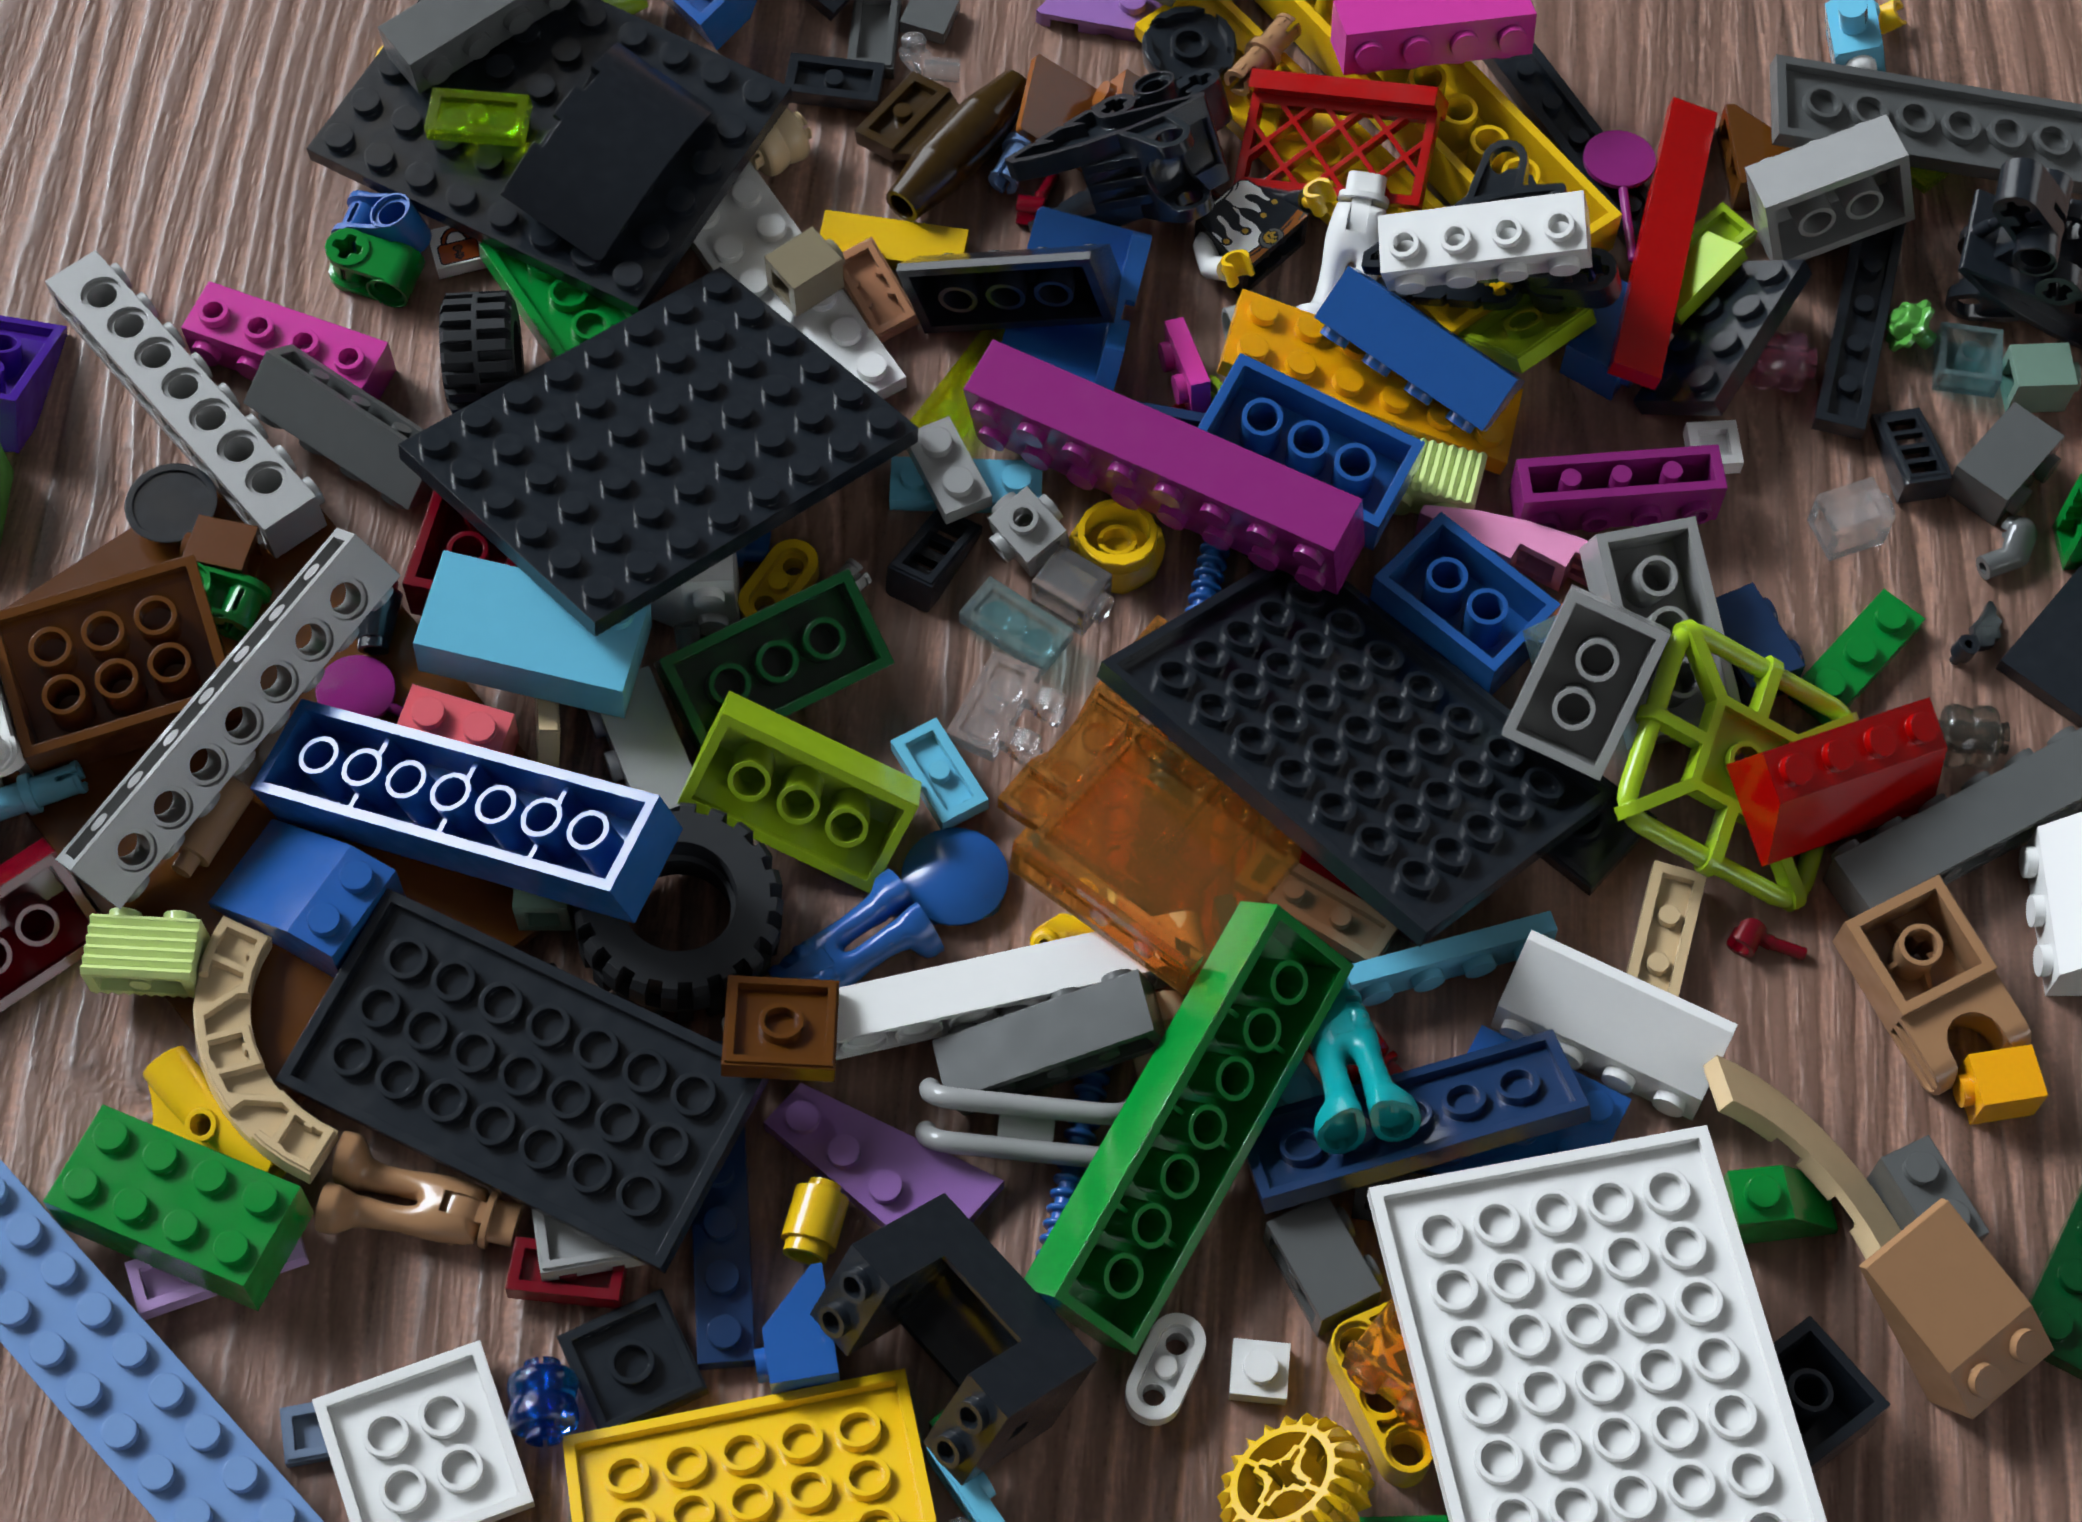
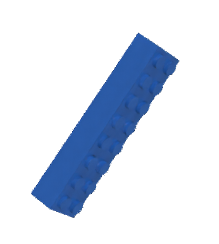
M302 698L250 787L255 795L280 821L631 923H635L683 830V827L660 795Z

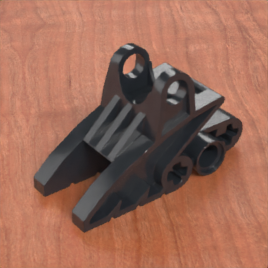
M1200 69L1187 74L1177 81L1174 74L1166 70L1146 74L1134 83L1133 92L1135 96L1130 94L1110 96L1090 107L1091 110H1085L1063 123L1064 126L1057 127L1035 140L1036 143H1030L1005 158L1010 176L1019 182L1081 167L1087 184L1085 191L1076 193L1058 204V207L1052 209L1116 226H1122L1142 218L1171 223H1187L1197 220L1214 208V201L1210 190L1231 179L1217 131L1225 127L1232 119V112L1220 73L1216 69ZM1197 202V203H1195V204H1193V205L1185 206V205H1187V204H1189V203ZM1035 219L1027 223L1030 232L1032 231Z
M1509 139L1499 140L1485 150L1467 195L1451 206L1567 192V189L1563 183L1536 185L1533 176L1529 173V159L1524 147L1517 141ZM1503 152H1512L1519 156L1520 161L1517 168L1508 169L1501 174L1492 170V162L1497 155ZM1379 242L1363 253L1361 266L1366 275H1381ZM1591 247L1593 267L1580 269L1578 273L1572 275V279L1571 276H1553L1549 272L1531 274L1523 281L1509 283L1513 285V288L1511 290L1505 288L1506 294L1495 295L1493 287L1489 286L1490 283H1498V279L1480 280L1474 286L1462 289L1438 285L1426 287L1423 292L1411 295L1399 294L1396 291L1392 292L1408 303L1414 301L1415 305L1443 307L1448 303L1449 307L1478 309L1483 306L1484 310L1498 311L1508 310L1516 306L1521 301L1523 295L1528 294L1533 306L1537 310L1546 314H1555L1565 310L1567 307L1606 308L1619 298L1622 283L1613 255L1604 249ZM1600 273L1604 274V275L1599 276L1597 283H1595V284L1589 283V282H1593V281L1595 280L1596 274H1600ZM1381 275L1376 281L1386 287Z
M2012 158L2001 166L1995 195L1981 189L1975 191L1969 222L1961 230L1957 249L1961 254L1958 271L1965 278L1960 279L1959 283L1953 284L1948 289L1945 301L1946 309L1952 315L1968 321H2025L2044 333L2065 343L2069 342L2070 345L2082 350V200L2071 199L2074 183L2068 174L2057 169H2046L2040 162L2031 158ZM1974 298L1980 303L1965 304L1959 300Z

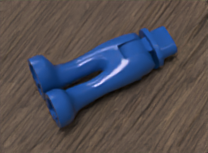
M888 868L875 878L871 893L862 902L833 924L801 944L794 946L791 953L786 955L778 965H773L767 969L769 977L835 980L840 981L839 987H844L857 983L872 969L900 952L911 949L916 954L927 959L943 952L944 946L924 910L917 902H913L912 896L905 884ZM889 918H896L860 946L851 951H844L848 945L867 931L886 922Z

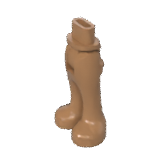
M344 1131L337 1144L333 1160L332 1177L334 1183L327 1182L322 1189L316 1207L314 1226L317 1232L328 1235H336L351 1228H369L402 1233L424 1240L444 1243L449 1246L454 1244L462 1246L472 1245L476 1241L477 1247L481 1249H486L489 1242L512 1247L521 1223L524 1205L501 1200L502 1195L497 1191H492L489 1196L487 1189L460 1178L437 1173L411 1171L379 1162L373 1158L364 1136L359 1133ZM352 1190L392 1195L411 1199L418 1203L413 1206L391 1204L364 1195H357Z

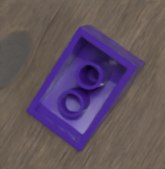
M0 315V444L4 452L19 453L35 430L67 337V326Z

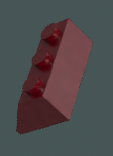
M43 838L0 865V1012L82 959L86 935L88 934L87 926L90 924L89 916L92 913L97 914L68 869L55 860L58 856L57 853Z

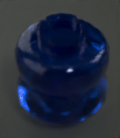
M543 1356V1363H539V1357H534L526 1360L523 1367L510 1374L506 1385L508 1399L511 1403L507 1424L514 1435L526 1439V1443L534 1447H543V1440H547L549 1447L561 1443L563 1436L570 1434L577 1428L580 1421V1410L576 1401L579 1379L574 1370L561 1365L560 1360L555 1357Z

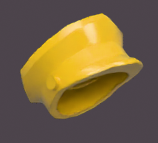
M1113 499L1097 502L1086 510L1068 537L1070 542L1068 547L1069 556L1077 573L1089 586L1117 594H1126L1153 580L1162 563L1165 551L1162 529L1155 523L1153 516L1141 508L1137 510L1127 509Z

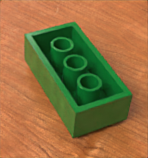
M102 1104L43 1200L61 1228L133 1259H138L152 1267L256 1311H259L314 1215V1211L301 1186Z

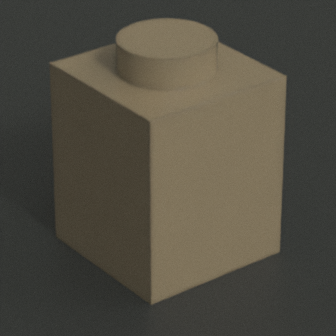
M813 226L764 256L767 285L796 317L844 288V255L832 239L825 240Z

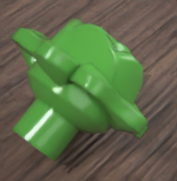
M1924 299L1918 304L1902 302L1898 308L1893 309L1888 315L1886 329L1889 333L1885 341L1889 344V349L1892 352L1902 347L1910 348L1914 343L1923 349H1928L1933 345L1937 334L1929 328V324L1935 310L1931 307L1929 300Z

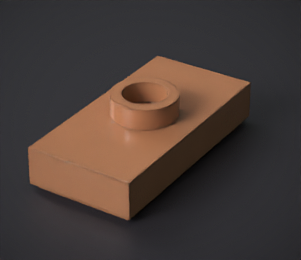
M872 237L842 252L845 258V264L843 265V289L859 311L868 328L873 330L881 343L920 323L907 295Z

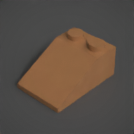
M1939 1199L1859 1265L1929 1402L1973 1420L2054 1351L2032 1304L1948 1200Z

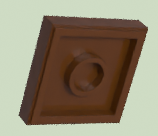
M728 975L721 1076L835 1082L840 981Z

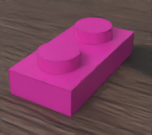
M1184 317L1164 321L1165 342L1158 343V354L1163 371H1171L1172 373L1171 385L1174 399L1177 405L1185 404L1187 410L1206 413L1211 405V381Z

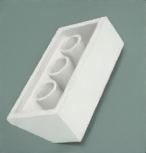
M1531 930L1498 1003L1490 1027L1499 1030L1500 1034L1512 1040L1553 1029L1573 1070L1583 1069L1598 1076L1607 1087L1617 1092L1626 1094L1632 1092L1651 1101L1652 1105L1663 1114L1671 1117L1683 1116L1693 1120L1709 1088L1703 1065L1716 1055L1724 1056L1738 1024Z

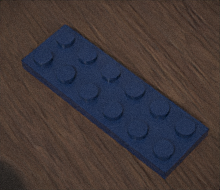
M1553 1029L1390 1075L1392 1081L1414 1098L1422 1116L1421 1125L1410 1138L1398 1142H1387L1375 1135L1370 1123L1363 1085L1361 1083L1354 1085L1353 1089L1362 1107L1366 1134L1363 1142L1355 1150L1345 1154H1331L1324 1152L1318 1146L1314 1134L1315 1118L1325 1102V1094L1274 1108L1245 1161L1264 1212L1268 1214L1591 1121L1590 1105Z

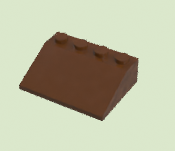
M194 553L0 610V675L23 758L35 775L69 764L73 760H77L81 766H85L153 745L228 656ZM241 707L232 709L228 713L225 723L242 718L243 712Z

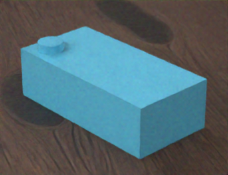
M443 550L413 641L418 671L625 719L652 628L651 604L595 637L519 567Z

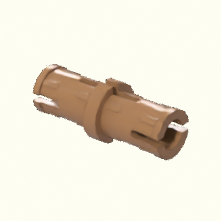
M1286 13L1278 14L1261 36H1255L1246 44L1245 54L1224 74L1226 86L1230 85L1237 77L1240 79L1230 89L1233 93L1239 96H1247L1251 90L1248 85L1252 68L1275 70L1281 63L1283 52L1301 35L1302 30L1299 23L1295 24L1289 32L1286 31L1295 20L1293 16Z

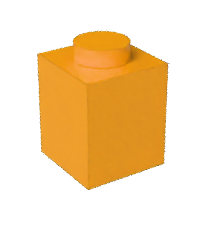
M2032 1044L1968 1054L1958 1068L1956 1080L1952 1086L1955 1101L1960 1108H1965L1970 1125L2032 1116L2049 1096Z

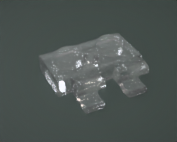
M994 650L946 730V733L955 746L994 762L998 753L1002 750L1018 764L1034 769L1043 754V749L1038 747L1042 741V736L1031 730L1017 727L1015 724L1023 710L1027 709L1041 722L1058 728L1067 712V708L1062 706L1066 695L1054 688L1040 685V669Z

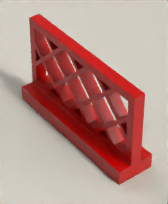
M1252 68L1248 87L1253 93L1233 185L1239 180L1247 179L1258 186L1286 191L1304 189L1307 184L1298 183L1291 171L1315 155L1326 170L1318 178L1325 177L1330 182L1333 180L1337 186L1333 188L1338 197L1339 191L1346 188H1344L1337 176L1360 159L1370 173L1383 175L1387 179L1408 165L1415 175L1411 195L1393 194L1386 186L1384 196L1389 199L1388 207L1422 210L1440 121L1445 122L1449 105L1439 87ZM1263 108L1283 109L1290 120L1266 137L1260 128ZM1290 110L1301 112L1294 116ZM1316 113L1329 114L1336 125L1312 142L1301 125ZM1336 115H1343L1347 117L1340 121ZM1362 118L1375 119L1382 128V131L1358 147L1347 130ZM1383 120H1390L1394 122L1386 126ZM1409 123L1426 124L1423 140L1407 152L1403 150L1393 136ZM1297 129L1308 146L1287 162H1284L1273 146ZM1343 134L1354 151L1330 168L1319 150ZM1259 135L1262 141L1256 145L1257 137ZM1387 139H1390L1401 156L1377 173L1365 156ZM1269 150L1280 167L1264 179L1249 177L1252 161ZM1419 156L1416 168L1412 161ZM1287 175L1291 182L1279 180Z

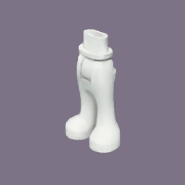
M1349 171L1346 189H1341L1338 193L1339 202L1332 213L1327 228L1316 292L1310 303L1301 304L1296 308L1316 315L1344 273L1348 263L1352 262L1355 269L1364 273L1361 266L1363 253L1379 242L1378 215H1386L1389 205V199L1384 196L1387 177L1363 171ZM1368 275V276L1371 277L1372 279H1374V280L1376 281L1378 275Z

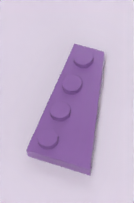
M800 1083L764 1121V1128L769 1134L820 1177L838 1183L841 1186V1193L845 1194L851 1203L881 1228L943 1193H946L973 1223L1004 1189V1180L948 1153L930 1150L919 1144L915 1137L803 1083Z

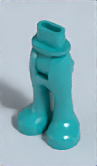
M1347 978L1310 1044L1325 1094V1102L1315 1118L1314 1134L1318 1146L1324 1152L1331 1154H1345L1355 1150L1363 1142L1366 1134L1364 1114L1346 1067L1348 1065H1357L1370 1123L1373 1132L1379 1139L1387 1142H1398L1410 1138L1417 1132L1422 1120L1420 1109L1414 1098L1392 1081L1382 1056L1375 1026L1366 1008L1362 1005L1361 994L1357 990L1351 989Z

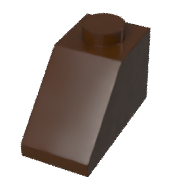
M1725 104L1716 135L1730 205L1733 211L1751 210L1745 167L1760 162L1765 158L1792 150V148L1772 145L1770 126L1736 104Z

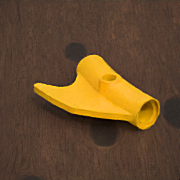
M177 1046L164 1052L154 1059L143 1071V1077L148 1083L151 1095L152 1125L277 1177L283 1178L286 1174V1171L261 1155L248 1143L226 1118L211 1094L201 1067L184 1046Z

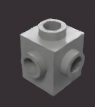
M1028 486L1018 494L1010 492L1004 495L993 506L991 510L992 515L988 517L993 534L989 538V542L1007 563L1014 558L1030 577L1034 576L1070 546L1067 530L1059 522L1063 518L1061 511L1046 494L1038 498Z

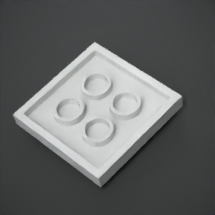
M480 1340L312 1399L349 1522H495L535 1507Z

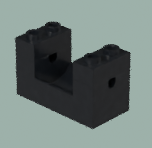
M946 1193L937 1196L853 1243L810 1313L823 1332L837 1344L846 1356L897 1326L902 1325L959 1388L923 1443L961 1486L1051 1428L1098 1361L1091 1351Z

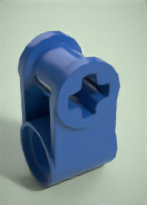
M362 190L350 193L347 199L349 208L342 222L337 223L331 231L333 233L338 229L352 228L391 242L396 241L407 244L420 253L427 248L432 237L431 229L405 194L370 193ZM353 242L354 252H357L355 242Z

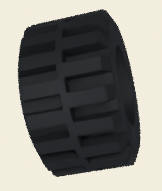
M509 290L446 293L439 315L440 361L445 397L452 414L524 375L520 319L516 302Z

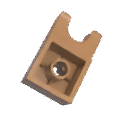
M1940 875L1845 921L1832 942L1926 1092L1940 1095L1951 1089L1955 1083L1958 1067L1947 1041L1949 1029L1956 1027L1970 1028L1983 1036L1993 1050L2031 1044L2032 1032L2021 1011L1995 972L1998 967ZM1918 953L1922 960H1917L1910 955Z

